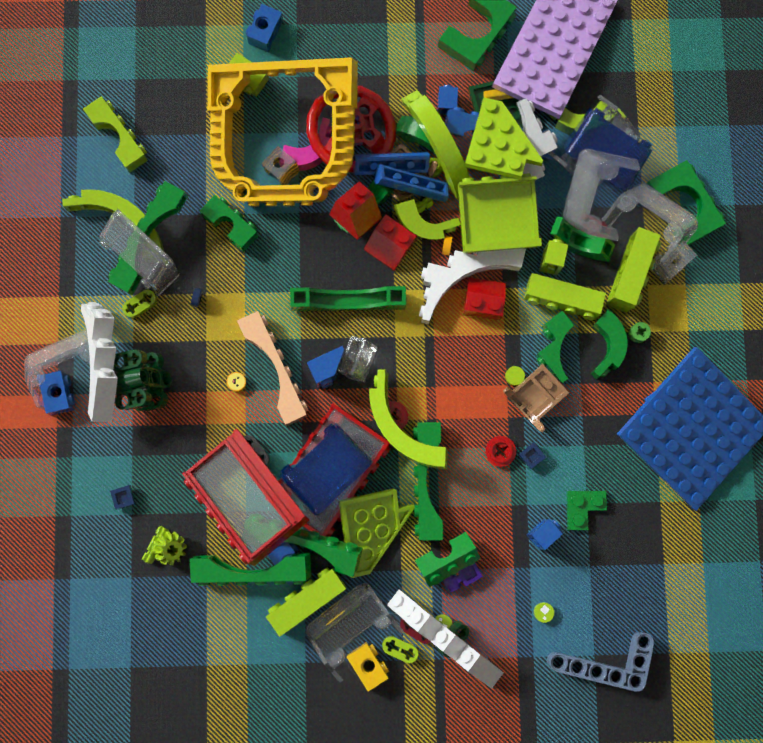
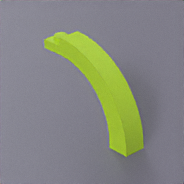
M416 90L402 98V104L423 130L440 162L450 191L459 199L458 184L462 182V179L470 178L468 170L442 118L425 95L422 96Z
M81 190V197L72 195L62 199L63 207L67 211L102 210L110 212L127 221L135 231L138 229L137 224L139 220L145 216L130 201L101 190ZM154 229L147 238L142 250L143 258L147 263L166 261L161 239Z
M385 369L378 370V374L374 377V386L377 389H369L374 419L384 437L408 459L427 467L447 469L448 450L446 447H436L420 443L407 436L397 426L388 403V373Z

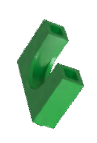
M469 0L468 6L488 19L491 31L482 38L473 39L466 37L449 25L439 39L438 48L472 71L477 66L481 67L486 59L485 55L487 52L491 53L496 46L495 41L503 37L506 32V26L508 24L511 25L517 16L515 15L517 7L507 0Z
M688 160L649 180L644 186L653 202L675 191L685 192L695 200L697 205L696 218L673 233L682 249L719 230L726 224L724 215L716 208L713 197L708 195L704 182L699 180L694 166Z

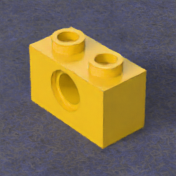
M366 642L347 654V659L367 691H370L388 679L386 673L389 670L383 661L380 663L376 658L378 652L373 644L369 646ZM367 660H371L375 664V667L370 671L363 667L364 662Z

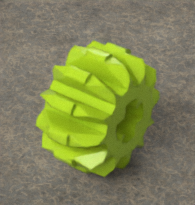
M166 531L165 537L160 534V540L153 541L157 546L152 549V552L156 554L155 559L160 560L163 565L167 563L173 565L174 560L181 562L179 557L180 555H186L182 550L187 548V545L183 543L184 538L179 536L177 532L171 534L169 531Z

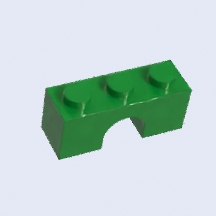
M214 195L201 208L200 213L202 217L215 228L224 221L233 223V229L227 235L228 239L239 250L244 252L258 237L256 226L250 221L246 223L242 219L243 215L235 209L233 211L228 207L230 204L223 197L219 199Z
M466 532L449 541L452 547V552L449 556L437 558L430 551L415 560L429 588L481 559L475 545Z

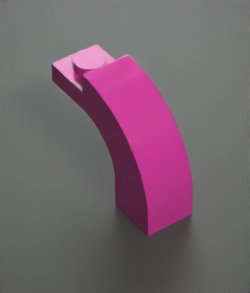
M323 117L318 134L324 146H326L330 139L329 137L332 135V126L330 119ZM284 145L279 163L281 169L289 170L297 162L299 170L304 171L316 167L323 161L312 150L311 145L304 148Z

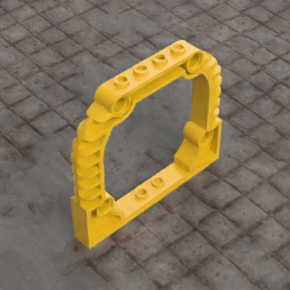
M353 58L208 65L207 111L211 112V167L217 179L227 189L233 191V196L236 200L248 203V206H259V203H266V206H277V203H283L284 206H295V203H301L303 206H313V202H323L328 196V191L337 187L347 176L354 156L355 109H357L358 62ZM301 72H315V76L320 79L326 88L324 101L332 107V151L330 161L321 175L307 176L300 185L260 186L253 179L239 176L234 167L232 157L233 113L239 111L241 107L239 96L250 83V75L267 74V76L277 77L279 73L295 76ZM339 94L338 100L333 102L334 95ZM231 98V103L227 106V101ZM318 187L319 193L314 196V189ZM247 189V195L244 197L243 191Z

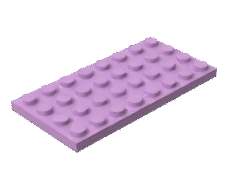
M536 0L492 87L520 101L527 98L528 101L533 103L535 108L560 119L618 0Z

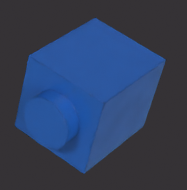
M452 85L439 86L437 107L439 115H447L449 109L457 107L458 87H453Z

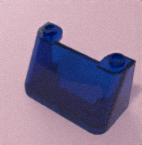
M590 107L565 142L564 150L574 159L627 192L653 150L650 148L652 144L645 139L641 141L634 139L609 122L604 117L605 113L597 107L594 110Z
M337 423L326 427L324 439L296 465L290 466L288 464L280 471V479L315 516L329 506L373 462Z

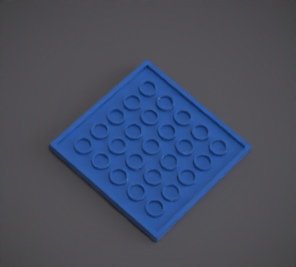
M694 347L621 428L617 435L693 510L697 511L763 436V415L699 348Z

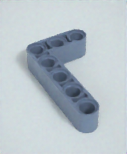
M636 632L631 639L625 669L560 652L550 653L547 657V664L552 670L559 673L632 691H641L646 685L654 640L647 633ZM645 636L646 644L641 647L639 639ZM638 656L642 657V664L640 666L635 665V659ZM555 657H561L562 660L561 665L558 667L553 666ZM575 662H580V670L574 672L572 665ZM598 666L600 668L599 675L592 676V669ZM618 671V680L612 681V673ZM637 676L638 683L632 686L631 678Z

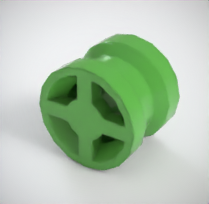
M639 322L630 328L628 335L634 343H642L649 338L651 330L648 324Z

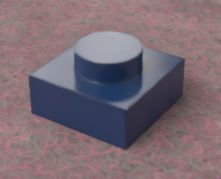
M534 442L518 454L530 470L546 458Z
M131 485L110 491L115 510L136 504Z

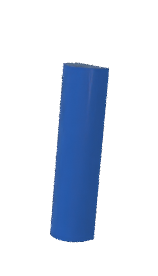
M428 152L357 154L353 156L354 175H372L376 173L378 166L381 164L410 173H428L430 154Z
M381 164L376 170L375 184L446 202L449 198L447 182Z

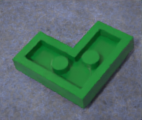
M566 491L567 530H588V511L607 510L606 491Z

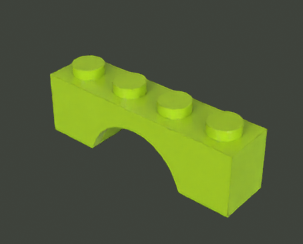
M101 96L83 108L97 130L111 129L119 134L120 143L115 154L129 173L148 161L145 157L146 150L141 143L139 145L136 144L134 141L136 137L130 129L126 130L124 128L126 123L120 115L116 116L113 113L115 108L109 100L105 102Z

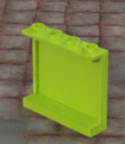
M530 173L522 175L521 180L507 176L493 179L492 176L482 177L481 181H474V178L462 179V182H459L458 195L463 253L542 246L541 238H539L535 191L537 176L531 177Z

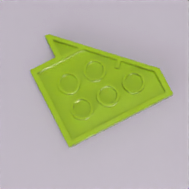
M483 98L465 167L520 180L522 179L526 163L542 167L543 159L504 103L494 99Z
M394 488L339 500L344 542L355 543L358 547L363 548L359 568L351 578L367 575L372 572L414 510L413 504L398 505L397 490Z

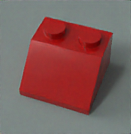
M360 181L335 201L329 214L357 240L382 218L374 194Z
M385 215L372 233L364 251L395 271L416 242L417 236L388 215Z
M469 277L463 315L501 320L506 298V283Z

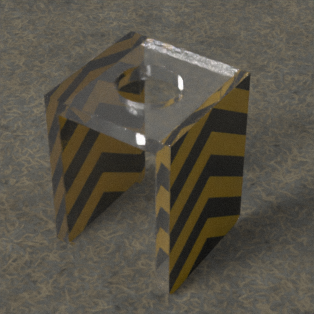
M279 146L261 163L265 173L269 174L271 172L278 178L280 185H287L300 171L297 162ZM280 158L284 160L283 167L276 168Z

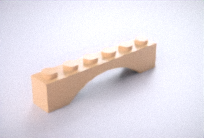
M257 311L237 320L246 341L264 351L276 367L280 383V396L277 408L285 425L289 426L306 418L305 412L309 410L305 401L300 402L297 396L300 394L297 384H292L290 381L292 374L289 367H284L281 360L284 357L280 349H275L273 343L276 340L273 333L267 332L265 326L268 325L265 316H260Z

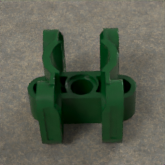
M129 350L115 354L113 369L118 378L115 406L118 409H136L137 411L146 412L161 409L167 405L168 395L163 392V389L171 386L172 378L168 371L161 369L164 365V358L161 354L145 353L141 350ZM122 357L124 364L119 368L118 360ZM156 359V362H154L153 364H148V363H147V361L150 362V361H154V360ZM124 396H127L128 403L126 406L122 405V399ZM160 397V400L158 402H152V399H158Z

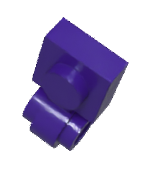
M474 563L460 570L458 575H451L444 579L443 584L447 590L449 589L450 592H453L461 587L459 584L461 581L464 586H468L483 576Z

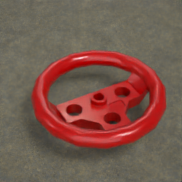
M357 85V97L361 99L357 103V109H355L354 146L363 145L371 154H388L396 142V121L391 108L379 94ZM323 93L314 100L309 110L306 134L312 150L328 165L332 151V137L324 146L318 134V118L323 108L327 105L324 101ZM339 94L334 95L333 100L339 98ZM359 108H367L369 114H361ZM377 110L381 113L385 124V139L382 133L374 128L373 115ZM371 133L373 140H366L363 134ZM353 166L350 167L348 172L354 173Z

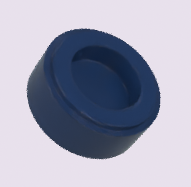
M194 289L190 306L199 307L203 293L202 289Z

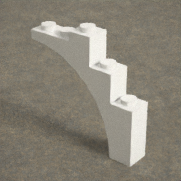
M527 98L517 102L522 117L523 132L538 154L542 156L558 148L556 145L558 140L555 134L551 133L550 130L541 131L543 126L540 119H536L533 113L535 111L533 103L528 101ZM526 163L523 174L530 173L531 177L537 176V179L545 176L543 172L545 167L543 164L541 167Z
M526 249L474 252L473 254L476 255L455 250L454 255L449 256L448 267L428 263L427 268L423 267L421 279H424L423 285L430 287H426L424 299H427L425 306H421L419 314L422 317L421 323L429 324L433 310L440 299L452 286L462 279L487 270L507 269L519 271L522 267Z
M88 302V304H82L81 312L87 329L90 355L88 414L92 422H112L118 379L113 371L116 347L112 342L114 317L110 311L103 309L99 303Z
M398 590L387 604L417 632L491 689L504 673L401 590Z

